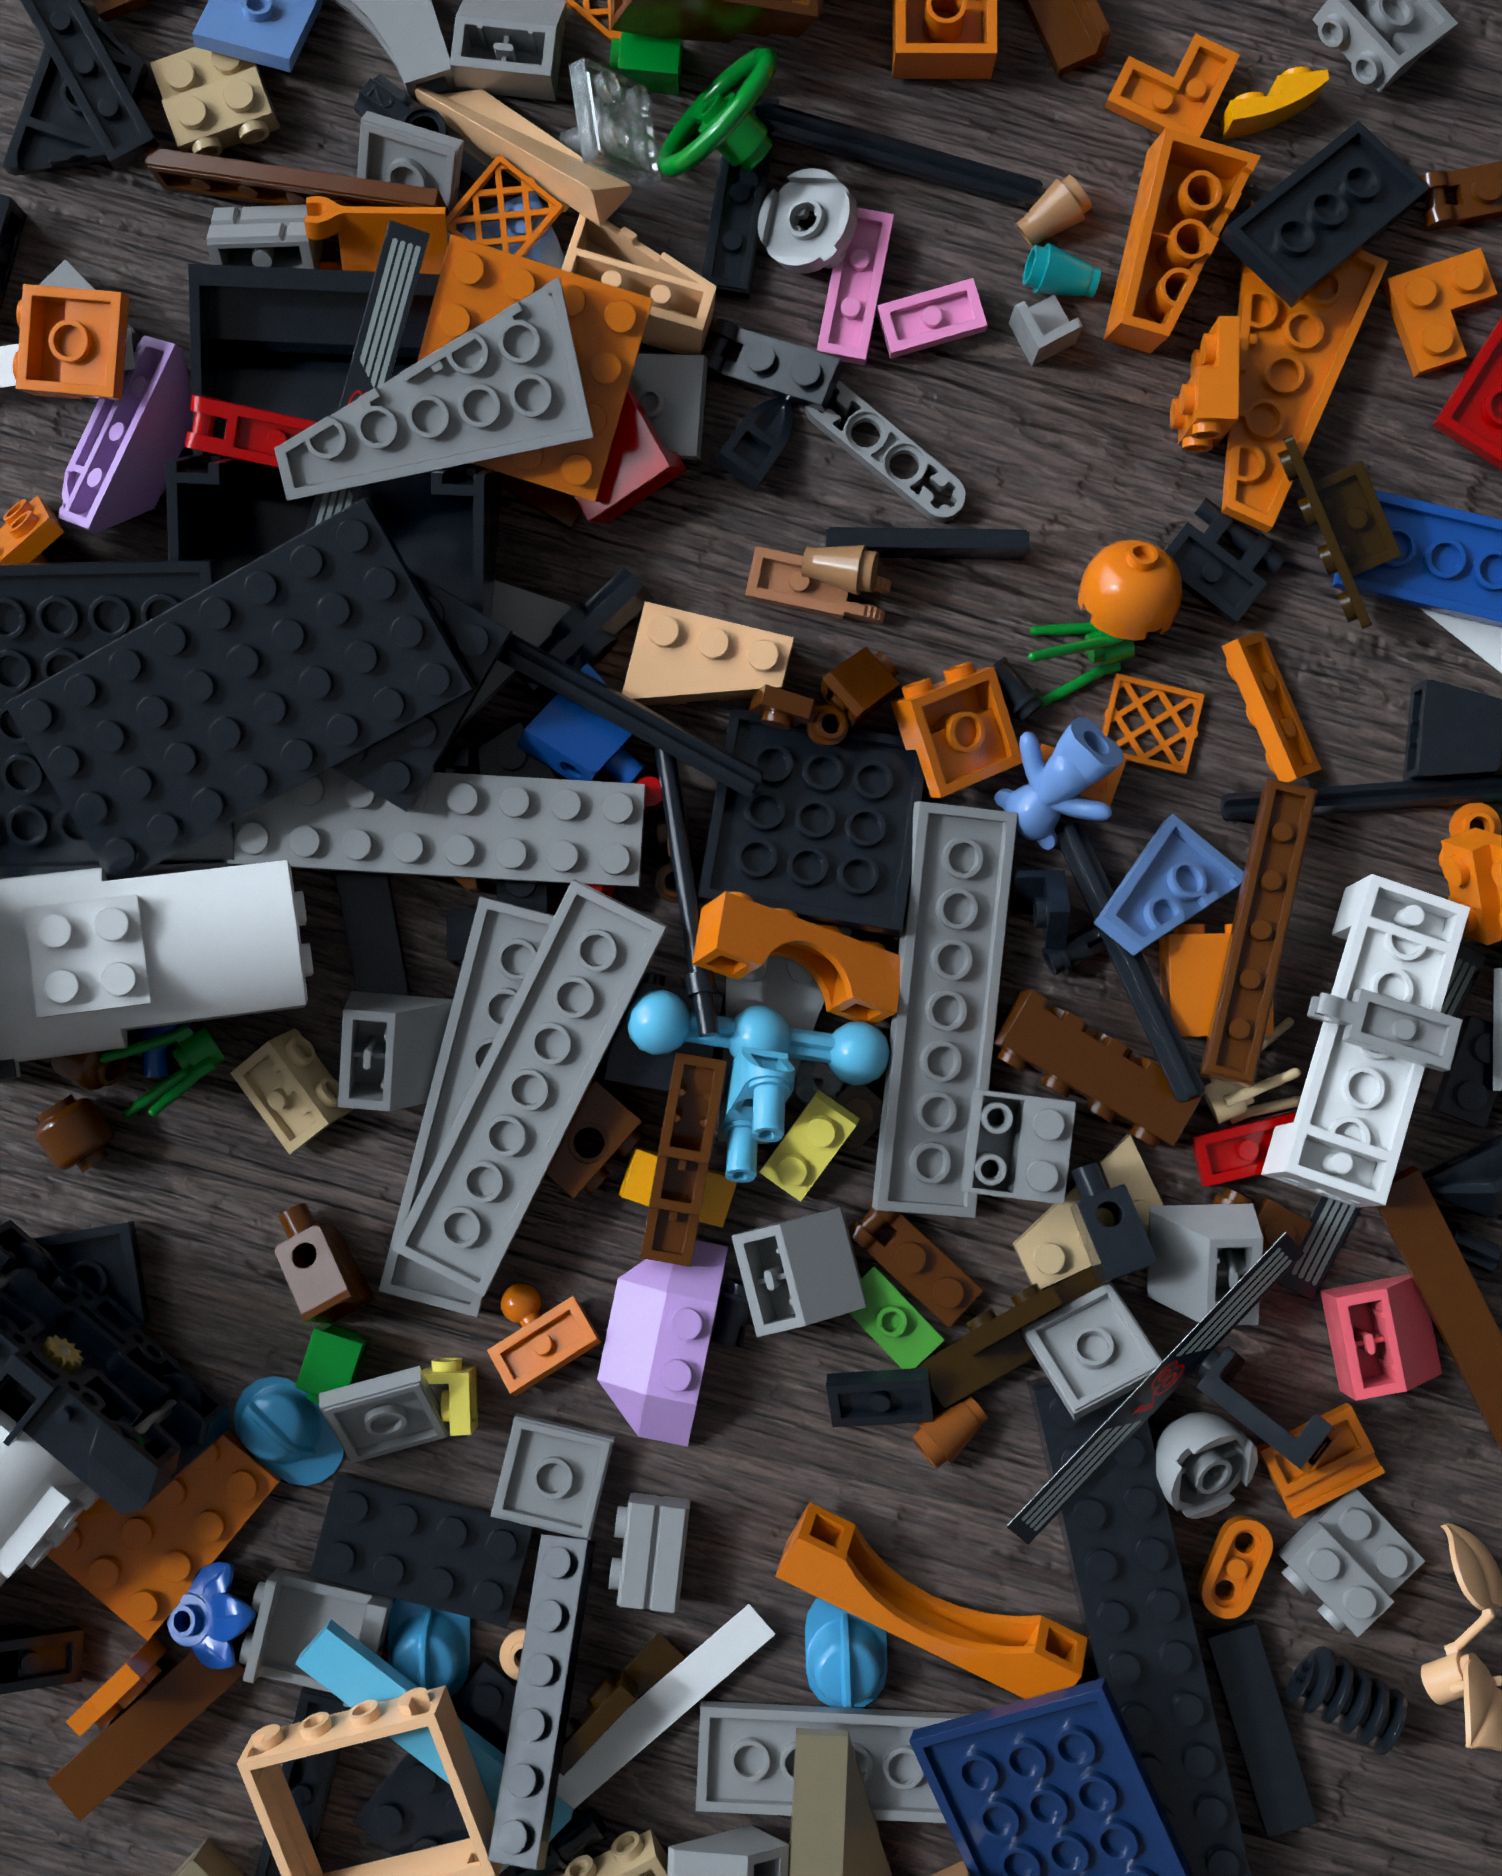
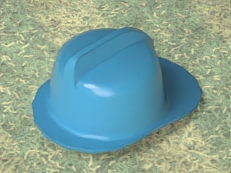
M271 1376L256 1380L243 1391L236 1402L233 1418L236 1434L245 1448L262 1464L289 1484L308 1486L321 1483L334 1474L343 1460L344 1449L321 1412L319 1404L306 1398L307 1392L295 1388L296 1383L289 1378Z
M817 1597L807 1613L805 1625L806 1674L809 1687L820 1701L830 1707L863 1708L875 1700L885 1686L888 1670L886 1631Z
M396 1599L392 1605L389 1618L388 1664L417 1687L429 1690L446 1685L451 1697L460 1690L468 1675L470 1665V1618Z

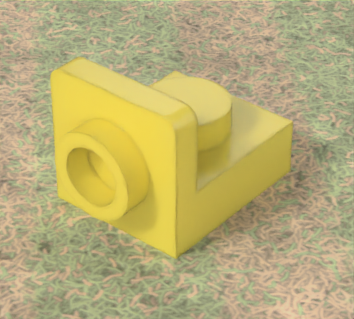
M452 1357L431 1360L432 1367L422 1370L428 1383L449 1384V1390H443L441 1394L442 1421L450 1422V1436L471 1435L478 1427L476 1366H462V1358Z

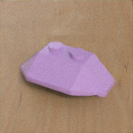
M144 335L137 344V351L134 352L135 369L124 371L122 401L98 400L65 470L62 489L63 505L59 508L58 518L62 521L93 533H98L155 509L160 496L166 490V461L179 457L181 451L185 448L186 433L192 430L190 382L183 349L174 343Z
M695 1239L691 1267L645 1259L618 1277L597 1380L638 1437L688 1447L728 1246Z

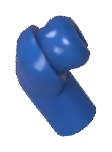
M188 1022L187 1024L192 1030V1022ZM186 1023L146 1028L142 1034L141 1041L173 1032ZM169 1045L142 1053L143 1077L169 1076Z

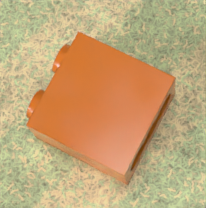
M1181 924L1174 929V934L1164 935L1159 939L1160 992L1181 1037L1208 1036L1232 924H1224L1225 933L1205 934V924ZM1273 1000L1265 1035H1274Z

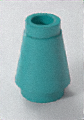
M1047 243L1045 247L1034 245L1028 255L1024 268L1023 285L1032 287L1033 293L1092 298L1099 285L1101 269L1050 243Z

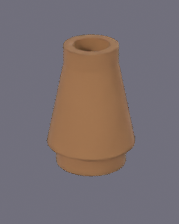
M1068 175L1062 181L1056 178L1026 215L1015 225L1021 236L1032 248L1034 245L1084 221V214L1092 209L1093 206L1077 180L1073 176Z
M867 545L820 548L807 546L803 555L802 576L819 580L859 596L861 591L872 593L878 573L879 553L868 550Z

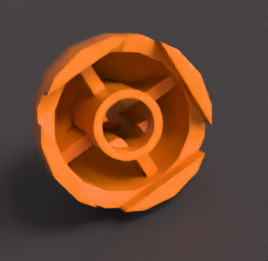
M1139 540L1116 541L1096 553L1088 564L1079 587L1078 605L1081 611L1083 605L1085 606L1086 610L1092 615L1090 623L1098 630L1115 638L1133 641L1145 640L1148 632L1161 629V635L1168 631L1175 621L1181 605L1182 577L1174 559L1162 548Z

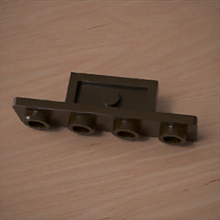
M1291 435L1284 438L1283 441L1287 449L1277 454L1289 482L1299 478L1307 497L1298 500V504L1308 528L1311 529L1319 525L1327 544L1317 549L1328 575L1339 572L1346 591L1338 594L1337 597L1347 621L1350 623L1358 619L1362 629L1370 627L1372 622L1353 576L1402 555L1365 466L1360 461L1312 482L1294 436Z
M1092 1266L1041 1291L1037 1283L1011 1297L1015 1307L998 1317L993 1308L980 1314L966 1323L970 1333L964 1335L961 1340L922 1361L920 1368L929 1367L932 1390L943 1407H949L1034 1358V1354L1022 1336L1021 1328L1103 1286L1104 1284L1098 1285Z
M662 1632L657 1633L612 1681L608 1677L601 1681L586 1701L589 1705L577 1718L573 1715L568 1717L560 1774L562 1776L580 1760L632 1704L687 1658Z

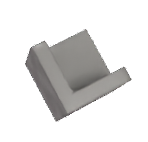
M1055 294L1029 308L1025 301L1015 305L1008 323L1031 367L1076 344L1083 328L1079 318L1071 321L1068 320Z

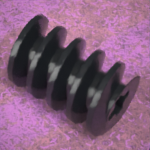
M1319 1646L1310 1651L1297 1666L1289 1680L1286 1689V1698L1289 1702H1296L1305 1693L1303 1709L1309 1714L1313 1713L1323 1704L1321 1720L1326 1724L1332 1723L1340 1714L1339 1731L1347 1735L1358 1725L1356 1740L1363 1746L1368 1745L1376 1736L1374 1743L1376 1754L1385 1755L1392 1750L1398 1741L1407 1716L1406 1696L1397 1689H1388V1685L1381 1679L1370 1678V1674L1361 1667L1353 1668L1352 1663L1346 1658H1335L1334 1653L1326 1646Z

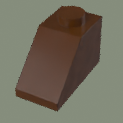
M864 647L822 678L819 695L828 705L836 706L842 710L847 717L849 728H857L897 692L900 684L895 677L899 675V672L882 652L879 651L876 655H873L867 647Z

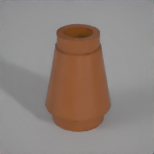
M967 1396L963 1401H959L934 1415V1422H921L917 1424L919 1430L911 1436V1439L926 1460L935 1469H938L945 1462L948 1465L952 1464L979 1431L981 1425L988 1420V1417L979 1404L971 1396Z

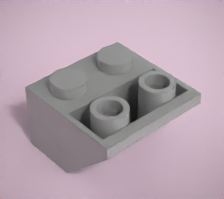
M463 0L455 17L450 68L457 90L483 89L493 95L556 101L567 0Z
M351 991L343 1008L338 1107L394 1111L427 1103L453 999Z
M973 1089L960 1191L1064 1205L1076 1102Z
M1250 1203L1149 1206L1148 1239L1158 1263L1147 1268V1296L1200 1323L1262 1257L1263 1235L1254 1205ZM1260 1301L1237 1325H1258Z
M843 1207L750 1229L731 1236L757 1337L807 1326L868 1307Z
M752 1825L668 1846L667 1876H788L789 1844Z

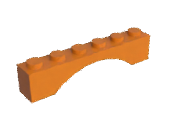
M809 1502L786 1542L775 1577L1024 1699L1075 1686L1082 1676L1087 1637L1042 1615L1009 1616L989 1614L960 1607L932 1596L908 1582L890 1568L869 1546L856 1524Z

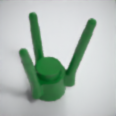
M1090 622L1032 626L1030 634L1033 636L1086 635L1082 641L1030 652L1028 655L1029 661L1048 660L1086 651L1092 664L1100 662L1098 667L1042 697L1041 699L1044 704L1040 708H1044L1105 675L1120 672V662L1134 658V641L1115 638L1098 630Z
M186 1023L173 1032L127 1045V1048L112 1050L100 1055V1061L108 1063L176 1042L180 1045L171 1052L181 1068L123 1111L125 1118H131L161 1097L148 1111L150 1116H157L200 1078L215 1070L216 1065L226 1060L205 1026L192 1032Z

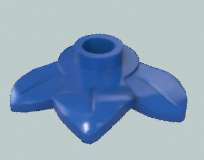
M230 1562L212 1563L201 1568L196 1573L188 1593L182 1596L180 1603L167 1617V1627L172 1639L181 1646L191 1647L200 1663L211 1669H224L235 1666V1653L231 1640L242 1634L256 1617V1612L241 1599L228 1593L234 1576V1565ZM188 1614H189V1616H190V1618H191L190 1627H189V1624H188Z

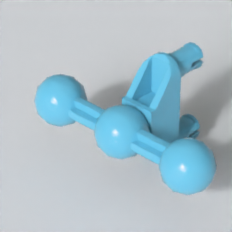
M664 989L649 990L639 996L630 1005L626 1016L629 1038L640 1050L653 1055L669 1054L681 1047L684 1042L729 1048L734 1060L729 1067L721 1102L720 1130L727 1138L725 1177L730 1181L740 1183L751 1182L757 1175L758 1141L777 1142L784 1136L785 1102L793 1092L795 1082V1068L788 1058L826 1063L839 1080L855 1086L869 1084L880 1078L887 1069L891 1053L886 1036L872 1024L864 1021L848 1022L837 1028L833 1034L791 1028L789 1022L779 1011L764 1005L750 1006L738 1013L734 1018L717 1016L719 1034L711 1037H699L695 1012L689 1011V1007L679 995Z

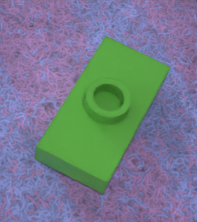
M873 1264L860 1276L868 1307L850 1312L849 1314L901 1369L916 1368L944 1341V1338Z

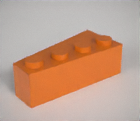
M1165 128L1147 150L1104 341L1151 354L1170 336L1198 281L1197 277L1207 258L1212 254L1219 240L1218 236L1242 195L1241 191L1250 174L1254 171L1261 157L1260 155Z

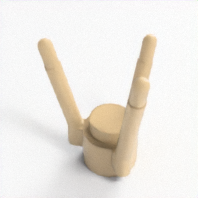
M1287 1017L1274 1027V1035H1265L1262 1051L1294 1025L1293 1018ZM1298 1068L1290 1069L1257 1082L1251 1088L1210 1078L1212 1083L1204 1086L1205 1092L1203 1095L1218 1124L1229 1120L1233 1125L1250 1117L1298 1107L1301 1096H1293L1252 1106L1248 1105L1254 1103V1096L1298 1078L1301 1075V1071Z

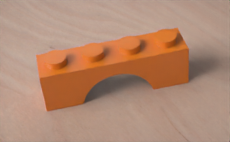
M725 891L701 908L692 961L693 965L739 980L762 966L768 956L784 957L800 964L812 975L822 992L826 1011L852 1021H864L872 1025L897 1013L900 992V955L885 950L882 944L874 941H859L843 935L840 929L831 925L810 923L798 918L795 912L788 909H772L753 902L752 897L741 892Z

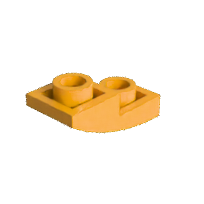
M1304 66L1291 68L1277 76L1267 96H1264L1262 92H1248L1237 96L1234 100H1230L1220 120L1222 140L1258 133L1285 122L1305 110L1318 99L1329 80L1328 69L1311 71L1309 67Z
M633 1147L619 1192L622 1198L649 1207L658 1152ZM708 1169L699 1222L722 1228L737 1182L726 1179L724 1172Z

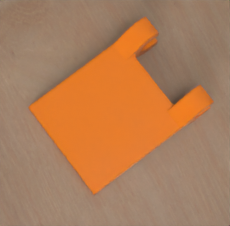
M322 196L306 198L308 214L304 217L306 237L321 240L338 233L342 267L331 262H321L319 269L375 272L388 223L391 220L430 233L419 274L441 273L448 247L446 207L341 206L331 199Z

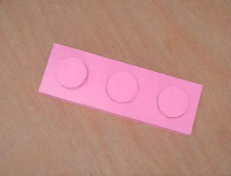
M857 207L856 230L849 246L846 248V256L840 265L832 269L818 340V352L840 358L842 362L865 366L894 214Z

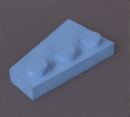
M1172 814L1162 822L1094 924L1134 956L1241 885L1244 872L1177 816Z

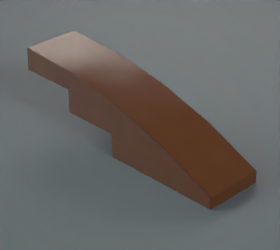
M676 1052L640 1258L691 1267L727 1061Z
M192 1650L50 1777L46 1783L75 1817L81 1821L244 1674L245 1669L236 1658L235 1666L224 1669L208 1668L200 1663Z

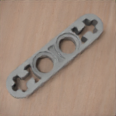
M837 382L833 392L837 396L836 407L845 416H847L851 407L856 410L848 418L842 431L836 428L840 424L841 417L833 410L828 408L822 414L817 409L805 406L806 415L812 424L926 518L933 522L946 523L959 515L965 503L966 495L960 480L842 382ZM859 423H871L878 429L880 439L875 445L868 448L860 447L853 441L851 431ZM899 454L912 456L917 461V473L909 479L897 478L890 470L889 465L892 458ZM927 470L934 474L928 482L932 488L938 492L948 488L953 492L950 499L954 505L950 508L948 505L943 504L939 509L935 508L932 505L934 495L924 485L920 494H916L913 491L921 483Z

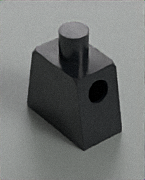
M1429 679L1411 687L1403 781L1484 776L1499 771L1502 755V699Z
M1100 1161L1071 1171L1081 1200L1076 1201L1070 1208L1098 1285L1158 1263L1125 1184L1111 1188ZM1106 1208L1112 1212L1114 1216L1113 1227H1106L1099 1223L1096 1216L1097 1209Z

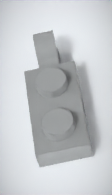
M1362 988L1354 991L1352 1002L1323 992L1320 993L1319 997L1312 996L1307 1017L1318 1021L1344 1025L1343 1042L1440 1072L1449 1071L1451 1068L1463 1020Z

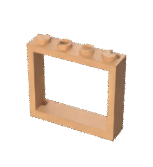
M446 1685L429 1690L422 1687L414 1688L398 1698L382 1702L366 1700L358 1703L350 1710L330 1715L327 1712H318L308 1716L302 1722L282 1727L277 1724L265 1726L252 1734L237 1762L238 1769L281 1876H499L502 1864L488 1861L495 1815ZM428 1726L470 1838L323 1873L280 1763Z

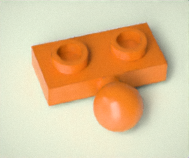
M516 1283L504 1291L500 1305L504 1316L511 1322L521 1324L522 1328L489 1348L487 1352L509 1393L516 1397L602 1341L576 1297L571 1296L539 1316L541 1299L537 1290L529 1284Z

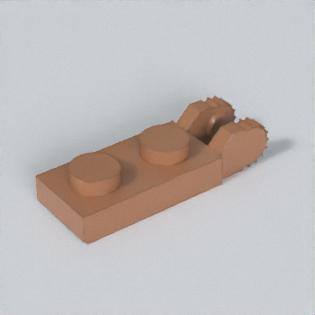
M755 546L745 599L843 619V616L853 620L872 624L883 623L885 612L882 609L873 605L847 601V591L813 578L803 577V556ZM877 576L872 593L888 594L892 583L891 580Z

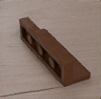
M1021 0L1057 77L1103 57L1111 29L1097 0Z

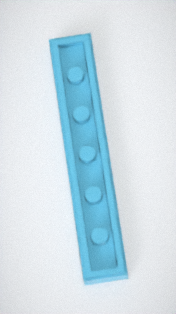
M332 1619L301 1652L295 1665L351 1708L366 1700L382 1702L398 1698L411 1689L419 1688ZM459 1719L495 1815L505 1754ZM428 1726L388 1736L449 1783ZM557 1795L549 1842L571 1820L573 1808Z

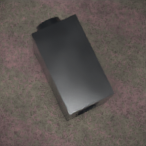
M645 972L610 1043L604 1080L669 1091L676 1052L713 1059L715 1046L684 1042L681 1047L669 1054L653 1055L640 1050L629 1038L626 1025L629 1007L639 996L649 990L664 989L677 994L689 1007V1011L695 1012L693 998L687 997L686 984L684 989L664 986L666 976ZM714 995L716 1014L721 1016L724 997Z

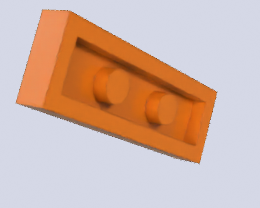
M1263 631L1237 638L1221 646L1227 659L1226 667L1228 673L1237 682L1246 703L1247 717L1250 723L1257 729L1266 750L1267 764L1270 770L1276 774L1277 779L1289 783L1321 770Z

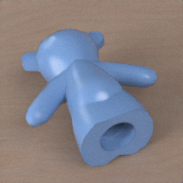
M1085 717L1074 719L1060 737L1052 756L1046 764L1042 758L1039 740L1033 732H1024L1020 736L1019 747L1029 783L1015 791L1002 788L994 797L997 805L1002 807L1004 811L1017 813L1016 833L1028 840H1036L1042 848L1050 850L1058 842L1055 828L1060 821L1061 814L1093 821L1107 820L1111 816V807L1105 802L1084 799L1078 796L1087 787L1099 782L1114 771L1124 761V754L1115 741L1106 737L1096 723Z

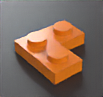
M1195 33L1174 77L1128 56L1104 108L1158 134H1161L1165 128L1200 138L1240 54Z
M1481 248L1387 278L1381 285L1413 377L1415 378L1460 363L1467 357L1452 313L1491 301L1497 295Z
M154 1635L66 1723L79 1737L94 1723L102 1730L162 1671L156 1662L164 1655L168 1648Z

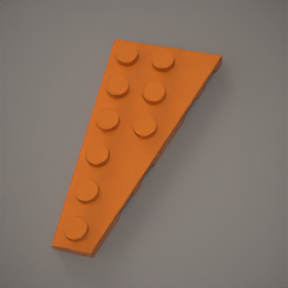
M1251 200L1246 210H1248L1256 202ZM1361 250L1292 308L1242 261L1238 316H1240L1239 419L1228 432L1221 513L1266 533L1273 528L1293 480L1289 482L1277 454L1287 449L1283 439L1293 435L1302 458L1304 457L1389 261Z

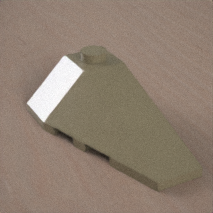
M796 1728L788 1876H892L891 1865L880 1839L876 1817L872 1813L864 1779L848 1730Z

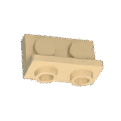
M295 1028L266 1042L230 1073L289 1155L301 1149L330 1124L353 1110L352 1108L338 1107L339 1082L333 1079L317 1057L312 1044Z

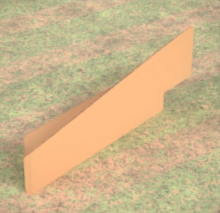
M421 87L415 89L420 105L438 111L446 125L492 160L500 154L527 177H532L538 186L564 206V213L569 207H572L601 227L633 192L630 184L595 168L593 164L483 89L437 94ZM505 171V172H507L509 175H511L512 177H514L515 179H517V178H516L514 175H512L509 171Z

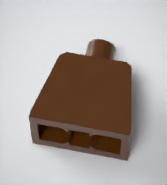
M306 1203L291 1207L278 1216L288 1240L278 1244L274 1248V1252L305 1322L332 1324L376 1300L341 1233L336 1227L321 1223L316 1224ZM317 1252L316 1260L313 1262L314 1254Z

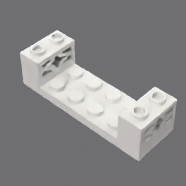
M1374 874L1346 887L1332 935L1345 939L1347 942L1331 995L1352 1002L1354 991L1362 988L1441 1012L1470 907ZM1323 1022L1294 1122L1275 1126L1261 1175L1357 1208L1384 1206L1388 1199L1425 1067L1343 1042L1342 1037L1345 1026Z

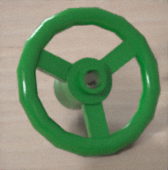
M758 47L744 54L725 69L699 95L671 130L661 147L657 162V168L660 173L672 178L678 177L693 169L715 149L733 167L739 165L745 172L754 168L767 155L773 145V141L767 135L768 128L752 112V109L765 93L776 73L777 54L774 50ZM745 80V82L736 94H730V92H732L739 84H741ZM699 127V132L701 133V135L685 147L687 142L690 140V138L693 136V134Z

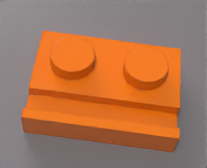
M1344 1403L1320 1415L1339 1434L1308 1474L1299 1469L1268 1443L1257 1447V1452L1279 1495H1281L1289 1515L1294 1519L1385 1473L1352 1406L1348 1403ZM1308 1422L1288 1433L1297 1438Z

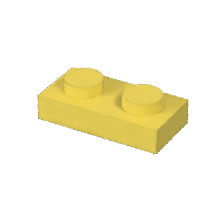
M817 1090L759 1173L801 1202L854 1130L860 1118L820 1090Z

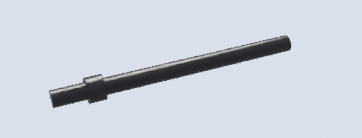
M654 746L689 974L684 976L687 997L693 998L699 1037H711L719 1034L714 994L718 993L715 972L692 964L701 911L677 758Z

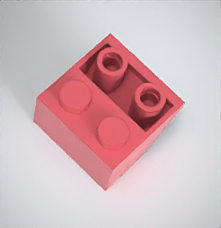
M1410 1274L1320 1290L1339 1391L1357 1401L1406 1392L1442 1374L1431 1315Z

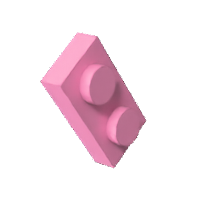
M974 278L877 305L876 310L890 359L982 333L987 328V321Z

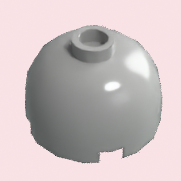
M1207 1412L1191 1413L1171 1422L1164 1428L1154 1445L1156 1476L1166 1500L1177 1512L1180 1510L1187 1518L1191 1519L1208 1517L1228 1507L1235 1500L1230 1492L1238 1485L1240 1480L1247 1487L1253 1478L1258 1463L1256 1446L1238 1426L1225 1417Z

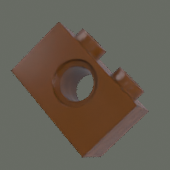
M596 1080L591 1088L586 1091L546 1175L573 1199L582 1190L591 1196L610 1174L603 1166L617 1151L622 1157H625L644 1134L637 1127L644 1119L603 1082ZM583 1128H595L602 1134L604 1147L600 1154L588 1156L578 1148L577 1136Z

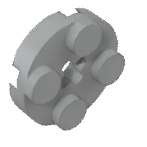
M809 168L796 171L787 177L791 182L784 185L779 192L773 189L764 200L758 218L760 240L767 248L768 254L788 271L811 273L819 271L824 267L828 269L835 268L844 260L846 248L849 246L856 230L857 201L855 196L833 174L826 170ZM810 211H814V215L817 217L811 228L804 231L798 226L799 221L807 219Z

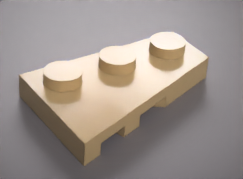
M1127 1134L1114 1146L1115 1148L1101 1161L1111 1188L1125 1184L1148 1237L1149 1206L1164 1205L1131 1135ZM1076 1185L1065 1195L1064 1205L1053 1204L1012 1243L1031 1285L1037 1283L1040 1289L1091 1266L1070 1208L1076 1201L1081 1200ZM1106 1208L1097 1209L1096 1216L1099 1223L1106 1227H1113L1114 1216L1112 1212Z

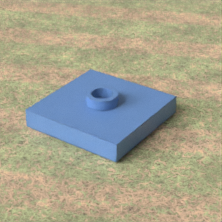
M209 0L192 33L194 47L291 73L323 5V0Z

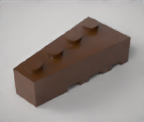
M1031 989L1018 993L994 1036L993 1046L1000 1049L996 1057L997 1059L1022 1073L1027 1065L1045 1075L1041 1084L1068 1098L1071 1091H1074L1089 1100L1085 1107L1086 1110L1109 1123L1113 1122L1115 1116L1133 1125L1129 1132L1131 1136L1155 1149L1160 1141L1164 1144L1175 1146L1203 1094L1189 1102L1179 1103L1175 1099L1161 1066L1144 1057L1138 1059L1131 1055L1133 1051L1110 1036L1098 1031L1096 1034L1087 1029L1086 1021L1071 1012L1064 1011L1055 1006L1049 1008L1044 1005L1047 998Z

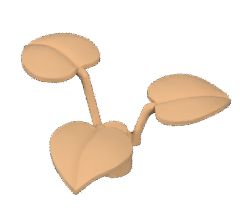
M1447 1523L1440 1527L1443 1528L1448 1537L1451 1561L1458 1584L1466 1598L1477 1609L1482 1610V1614L1455 1642L1444 1646L1447 1656L1422 1665L1421 1678L1428 1695L1438 1705L1464 1697L1466 1748H1486L1502 1752V1690L1496 1687L1502 1686V1675L1492 1677L1485 1664L1476 1654H1466L1462 1651V1648L1495 1618L1494 1608L1502 1607V1576L1492 1554L1478 1538L1459 1526Z

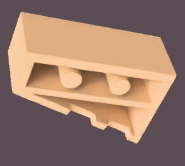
M580 213L561 269L653 298V304L641 343L681 355H701L713 318L717 286L665 252L659 255L637 240V234L627 227L623 226L622 229H619L607 220L599 227Z
M645 601L622 694L647 706L659 704L677 705L708 700L751 699L753 693L765 684L783 689L793 649L794 637Z

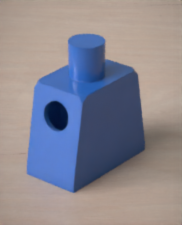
M588 663L580 670L606 684ZM557 694L529 723L517 743L520 749L569 780L594 781L604 770L618 783H632L645 768L638 759L624 748L634 736L633 734L560 694Z

